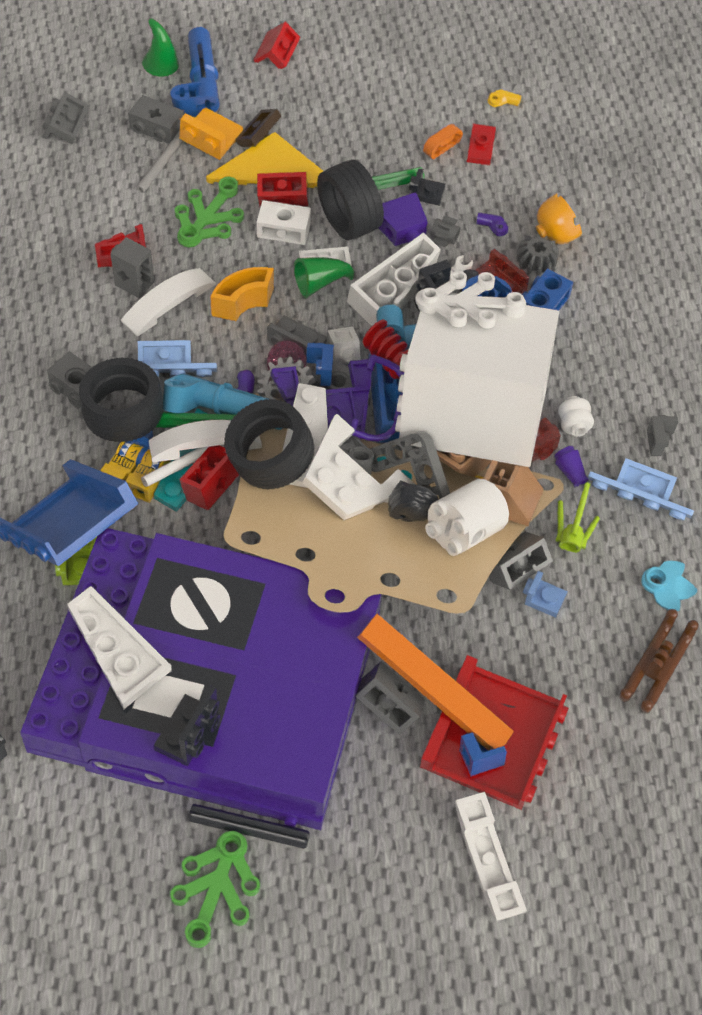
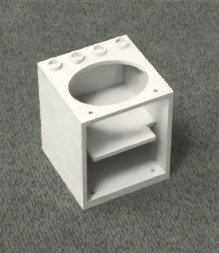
M451 292L448 295H457L458 293ZM526 305L523 316L511 318L503 313L502 308L477 307L480 310L489 309L495 312L496 320L492 328L479 326L478 322L468 314L466 324L462 327H455L438 312L427 314L420 311L408 354H402L400 371H404V375H401L398 391L403 392V395L399 396L397 412H401V415L397 417L395 431L400 432L399 438L425 431L432 437L435 448L438 451L530 467L546 394L559 311ZM449 306L452 309L458 308L456 306ZM418 442L411 446L422 447V444Z

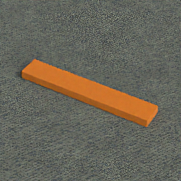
M376 614L357 637L468 734L473 732L476 740L488 751L504 746L514 732L380 615Z

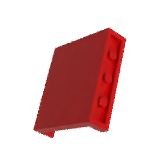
M467 655L456 682L514 731L504 745L507 751L504 766L470 776L459 751L461 736L468 733L442 711L421 758L420 768L477 792H485L491 798L522 810L525 802L531 804L537 786L532 785L535 776L542 777L548 760L543 758L546 749L552 750L559 733L554 732L557 722L563 724L569 707L564 706L567 695L563 694L561 700H558L477 667L478 659ZM503 704L510 705V706H514V707H513V708L507 707V706H505V705H503Z

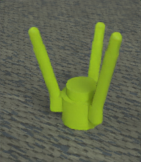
M586 482L584 485L574 523L567 525L566 528H564L563 501H558V533L555 541L559 542V547L563 550L577 553L581 549H585L589 537L600 520L599 516H595L585 534L583 533V528L579 526L590 488L589 482Z

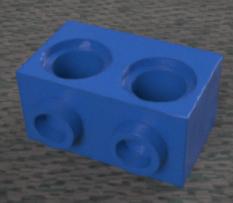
M547 268L542 276L538 275L534 279L530 291H525L522 295L528 306L559 311L571 295L573 281Z

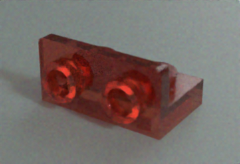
M496 249L490 251L489 260L476 269L479 274L488 272L503 279L511 287L512 292L523 294L525 291L527 292L529 276Z

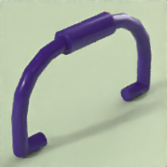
M376 355L370 356L367 370L373 371L376 362L394 370L399 377L404 375V372L400 371V366L392 361ZM396 407L392 427L387 432L379 435L356 430L359 420L352 419L350 426L355 430L353 436L375 442L389 439L397 432L395 431L396 421L401 412H397Z

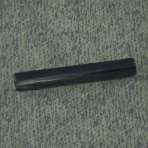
M193 804L189 812V821L227 831H236L244 835L303 849L307 847L310 838L308 830L203 805Z

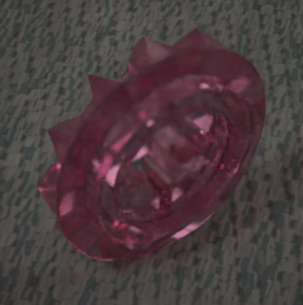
M293 341L278 342L268 353V370H270L269 362L277 365L278 358H288L289 354L295 364L298 360H301L304 367H306L307 356L304 354L303 347Z

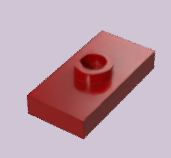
M473 124L467 162L490 165L496 127Z

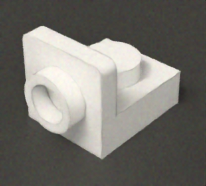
M353 326L328 330L329 342L334 345L335 361L348 365L350 361L361 360L359 338Z

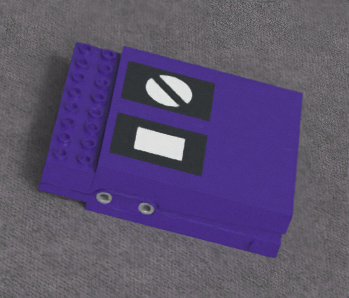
M107 528L96 538L73 599L92 586L171 665V671L128 707L123 709L68 609L20 731L26 752L82 766L88 772L281 820L287 826L295 827L297 824L321 830L357 702L355 695L364 676L371 651L357 637L376 614L380 615L379 609L382 594L368 597L358 609L351 612L329 611L319 607L310 599L308 595V576L302 570L229 549L226 550L188 541L184 538L156 533L154 539ZM330 589L326 591L325 598L327 601L337 604L345 600V595L338 589ZM210 686L216 688L220 720L216 729L213 732L208 731L204 738L205 745L200 756L197 759L193 757L190 764L186 766L155 751V742L184 694L201 701Z

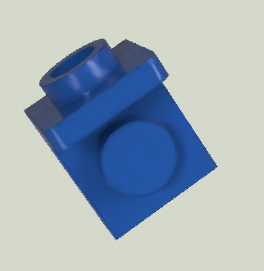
M308 343L306 362L316 364V375H321L320 386H331L334 345Z

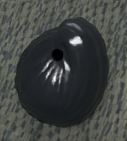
M400 480L389 496V516L406 522L425 521L428 519L430 506L439 500L438 496L426 487L409 484Z

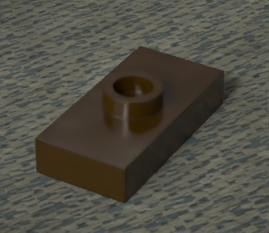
M278 109L261 110L235 139L237 144L241 147H255L262 139L268 136L269 130L282 117Z

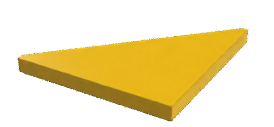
M274 132L261 140L255 147H250L207 175L206 182L213 184V182H219L224 177H233L237 180L238 185H247V183L257 184V173L306 172L308 188H315L317 186V178L323 170Z

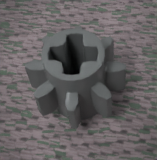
M443 216L442 220L438 218L435 220L430 233L431 236L436 237L434 240L435 244L445 247L449 243L453 245L456 243L461 230L459 226H456V219Z

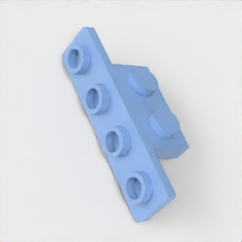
M190 340L138 341V361L149 365L158 377L159 373H170V377L190 372H196L197 377H210L212 372H217V363H191Z
M626 458L617 481L591 471L588 475V479L593 481L591 484L593 487L603 491H607L608 487L618 491L617 495L630 501L634 497L644 501L643 505L656 511L659 510V507L669 510V515L676 519L684 521L685 517L691 519L694 510L668 501L677 477Z

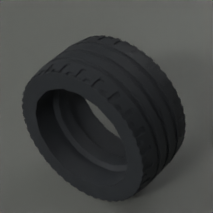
M354 159L344 161L319 174L317 178V192L322 209L328 222L342 239L349 241L359 238L382 225L384 211L379 190L368 170L360 162Z
M111 358L90 368L83 376V379H81L79 401L82 416L89 430L96 434V436L114 442L137 440L153 431L159 420H161L163 412L161 385L155 371L146 363L133 358ZM120 390L137 391L146 396L139 404L127 409L113 410L97 404L105 395Z
M264 399L251 403L242 408L233 417L226 429L224 445L229 461L237 473L254 487L267 490L285 487L301 477L313 459L314 441L311 431L302 415L285 401ZM275 428L293 430L290 443L275 457L264 461L247 459L250 445L265 431Z

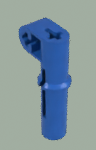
M196 27L188 33L192 68L190 70V80L192 83L177 85L170 93L173 107L184 110V114L186 113L192 117L197 116L204 108L216 112L220 106L217 88L218 70L214 66L210 33L206 28ZM200 59H204L206 77L202 76Z

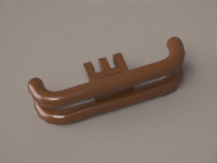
M675 609L667 611L657 632L619 694L620 700L627 702L635 693L644 675L655 680L640 706L641 712L645 714L650 713L699 627L696 620H690L673 649V644L665 639L678 617Z

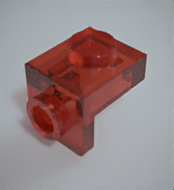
M546 417L540 420L539 436L536 437L531 462L539 458L540 460L547 459L558 448L561 437L559 429L556 425L551 424Z

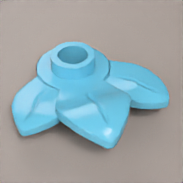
M666 561L660 567L649 568L643 573L641 578L644 589L652 593L657 604L667 610L675 609L679 611L680 600L688 599L697 593V588L682 577L685 564L678 561ZM651 579L659 580L660 584L652 582Z

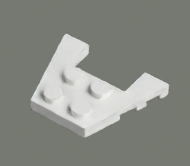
M336 414L321 441L302 483L337 515L346 520L373 509L375 505L383 502L388 503L390 494L400 480L409 484L415 483L399 469L383 484L377 482L340 448L353 435L355 430Z

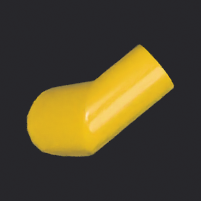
M500 89L490 93L488 103L492 107H499L507 103L519 106L522 95Z

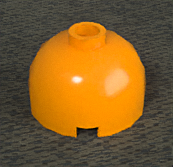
M556 193L541 204L537 212L539 225L536 226V230L541 238L547 236L550 241H555L556 244H567L582 235L580 224L574 225L573 218L576 216L562 196L558 197Z

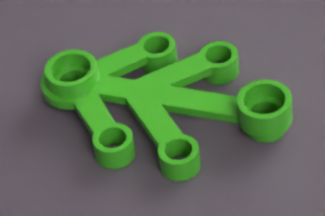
M224 177L219 181V193L206 209H204L202 203V192L200 190L192 189L188 192V201L192 203L197 217L194 224H191L189 220L188 206L181 204L175 207V217L179 219L181 224L177 239L182 246L195 247L200 244L202 239L217 236L221 239L229 238L231 236V227L228 224L223 223L214 228H203L209 224L232 221L234 223L243 221L244 211L241 208H233L230 211L216 213L228 198L237 195L238 182L235 178ZM198 195L199 197L193 198L191 196Z
M228 831L223 833L218 838L216 847L197 856H188L182 861L183 873L193 877L200 872L201 867L219 860L215 871L186 885H176L170 892L172 903L177 906H183L189 901L190 897L208 889L198 918L190 921L185 928L186 940L194 948H202L211 940L209 924L221 892L230 909L232 923L242 926L249 920V910L246 906L242 905L228 876L233 863L242 880V892L247 896H254L260 890V881L256 876H253L244 858L247 852V841L239 832ZM229 843H235L238 848L234 852H229L226 846ZM188 862H195L197 864V868L193 871L187 870L185 866ZM253 881L257 886L254 890H247L245 888L246 882ZM177 891H184L186 893L184 899L177 900L174 898V894ZM242 910L246 913V916L242 920H237L234 918V913ZM196 930H201L205 933L201 940H195L192 935Z

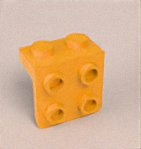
M204 108L195 118L186 113L180 119L179 139L220 160L236 142L235 139L243 131V127L208 108Z

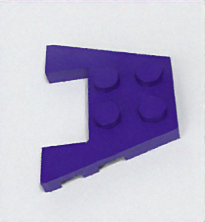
M369 359L349 362L348 368L352 387L326 390L328 427L333 417L338 414L349 425H351L352 419L359 420L356 430L365 431L372 371L367 370ZM296 366L273 368L270 374L284 401L293 406L299 384Z

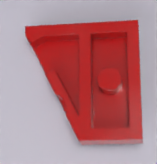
M142 224L136 225L135 231L124 236L121 232L110 239L96 243L95 251L98 268L112 267L111 251L125 237L146 247Z

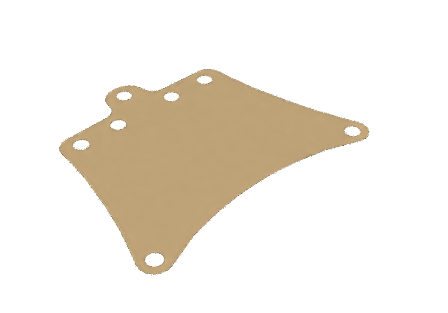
M283 428L282 430L271 429L259 435L262 448L248 450L247 459L264 461L281 453L288 428ZM364 439L360 440L369 449L381 445ZM395 449L396 456L401 459L403 451ZM440 461L450 493L479 479L460 474ZM410 462L380 472L372 471L371 474L377 482L383 484L397 469L406 470L412 474L411 481L417 485ZM426 464L424 466V473L431 479L432 469ZM488 468L482 470L478 476L484 477ZM531 471L537 480L544 478L554 484L552 490H543L531 521L562 493L564 485L560 479ZM240 476L237 497L223 536L231 547L302 570L309 579L308 595L310 599L319 607L329 611L351 612L358 609L368 597L383 594L445 612L459 614L465 613L472 608L494 567L527 526L508 520L504 529L456 556H451L436 539L428 536L425 529L428 519L412 522L393 519L389 516L388 503L386 502L375 505L371 510L343 520L309 488L286 485L278 489L267 490L250 485ZM435 483L430 484L431 487L436 486ZM246 531H253L260 535L261 541L253 545L246 544L241 540V535ZM300 548H309L315 552L316 556L312 561H301L296 557V551ZM385 573H393L400 578V584L395 587L385 586L381 583L380 577ZM330 589H338L344 593L345 600L337 604L331 603L326 600L325 593ZM441 589H449L456 594L457 599L453 603H443L437 598V592Z

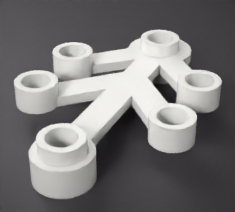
M462 271L452 272L450 274V281L437 289L426 288L416 294V304L420 311L427 314L438 312L455 327L464 326L467 322L468 314L478 322L479 326L492 328L496 320L495 312L489 309L480 310L477 307L502 308L503 313L511 318L523 316L526 307V300L518 292H511L505 298L477 296L484 291L494 288L495 277L488 272L479 274L477 283L457 295L448 294L456 289H463L466 286L467 275ZM449 306H456L458 308L452 309Z

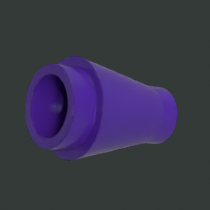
M573 446L565 447L554 455L556 459L555 465L571 481L574 488L588 482L589 479L586 476L579 451L575 450Z

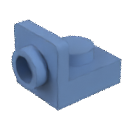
M538 571L535 578H529L524 587L523 594L527 595L525 605L556 618L568 591L542 581L543 572Z

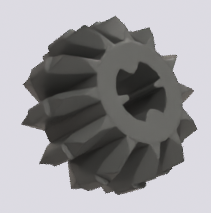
M538 234L534 238L527 236L525 241H521L518 246L516 259L519 262L520 269L527 268L528 275L532 271H536L538 276L541 274V271L545 272L547 268L551 270L556 267L559 248L556 247L555 241H548L547 236L544 238H540Z

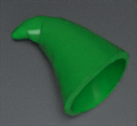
M149 19L148 23L152 29L153 37L149 50L142 60L143 68L153 76L165 77L172 75L179 67L174 45L164 27L156 20Z
M310 257L297 258L294 262L296 283L305 299L342 277H346L349 280L354 278L355 271L352 266L339 259Z

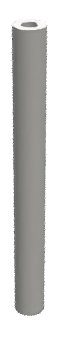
M180 130L136 186V190L144 193L183 141L179 139Z

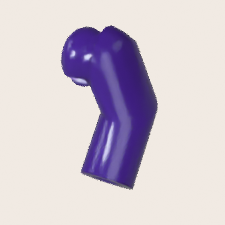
M478 212L476 224L488 226L497 236L507 234L508 225L501 216Z
M249 370L240 371L237 375V389L253 394L255 386L254 374Z

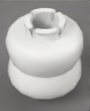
M577 396L568 397V400L565 399L558 409L561 427L567 434L576 437L583 436L594 424L590 403L584 398H577Z

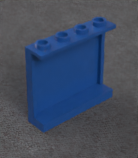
M70 459L62 465L69 477L67 482L12 523L0 518V538L4 542L10 541L16 548L21 547L25 549L30 555H37L43 562L49 561L59 566L138 505L126 481Z

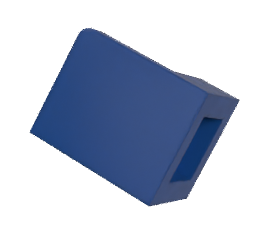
M473 732L461 736L459 751L470 776L504 766L507 754L504 746L488 751L477 742Z

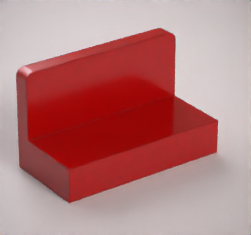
M285 21L267 32L253 61L259 63L269 58L277 68L283 69L287 66L301 37Z

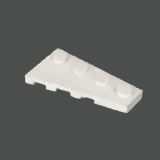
M299 383L293 407L302 415L311 431L314 441V458L328 430L326 388ZM291 429L287 430L283 450L290 443L293 433ZM306 469L301 477L289 485L308 488L302 483L308 469Z
M92 586L67 604L69 612L123 709L128 707L171 671V665Z

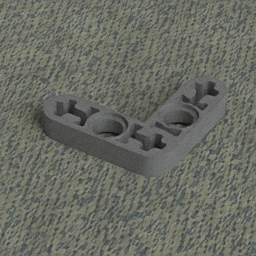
M416 432L370 448L374 453L373 472H380L410 462L417 485L430 489L439 496V499L450 494L433 439L427 432ZM421 442L422 447L412 449V444ZM396 445H399L403 451L401 459L395 454ZM385 454L387 459L378 462L376 457ZM426 464L432 469L431 479L424 473V466ZM435 483L436 486L430 487V484Z

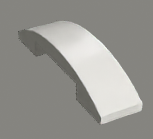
M200 268L181 272L160 283L145 294L124 315L121 322L138 337L156 325L157 318L193 294L198 297L216 285V282Z
M231 420L193 422L160 433L149 440L152 462L180 459L179 450L224 445L226 429ZM260 436L253 441L249 450L262 448Z
M485 792L455 800L466 847L485 899L495 920L500 921L526 913L527 910L518 884L512 879L493 825L495 819Z

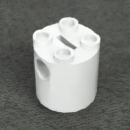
M476 479L432 503L428 510V523L425 526L426 532L430 538L436 539L451 556H456L504 529L509 518L507 502L501 491L494 484L485 479Z

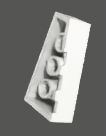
M422 233L351 284L347 303L371 326L377 322L376 313L380 307L396 305L402 310L417 291L416 281L418 280L419 269L437 263L441 249L428 236Z

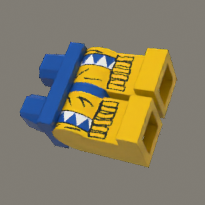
M153 431L137 440L121 442L109 464L105 463L100 470L126 481L133 495L148 503L151 502L161 480L145 487L141 477L171 461L152 462L149 440L153 437Z

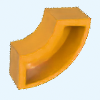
M246 268L224 278L215 287L210 296L211 315L237 321L239 316L248 309L268 307L274 289V268Z

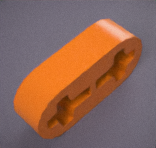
M449 124L426 141L423 152L434 160L458 144L462 139L463 131L454 124Z

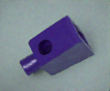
M416 192L383 203L384 220L378 228L395 247L407 242L410 243L422 233L426 235L428 222Z

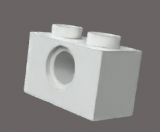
M263 200L257 219V237L305 245L311 224V208Z

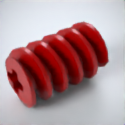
M382 319L366 332L362 342L363 346L369 349L371 355L385 358L400 366L402 354H408L409 349L405 351L407 343L404 341L399 343L401 336L399 334L392 335L394 332L393 327L386 328L387 321ZM382 365L384 370L389 371V375L393 379L400 378L394 370Z

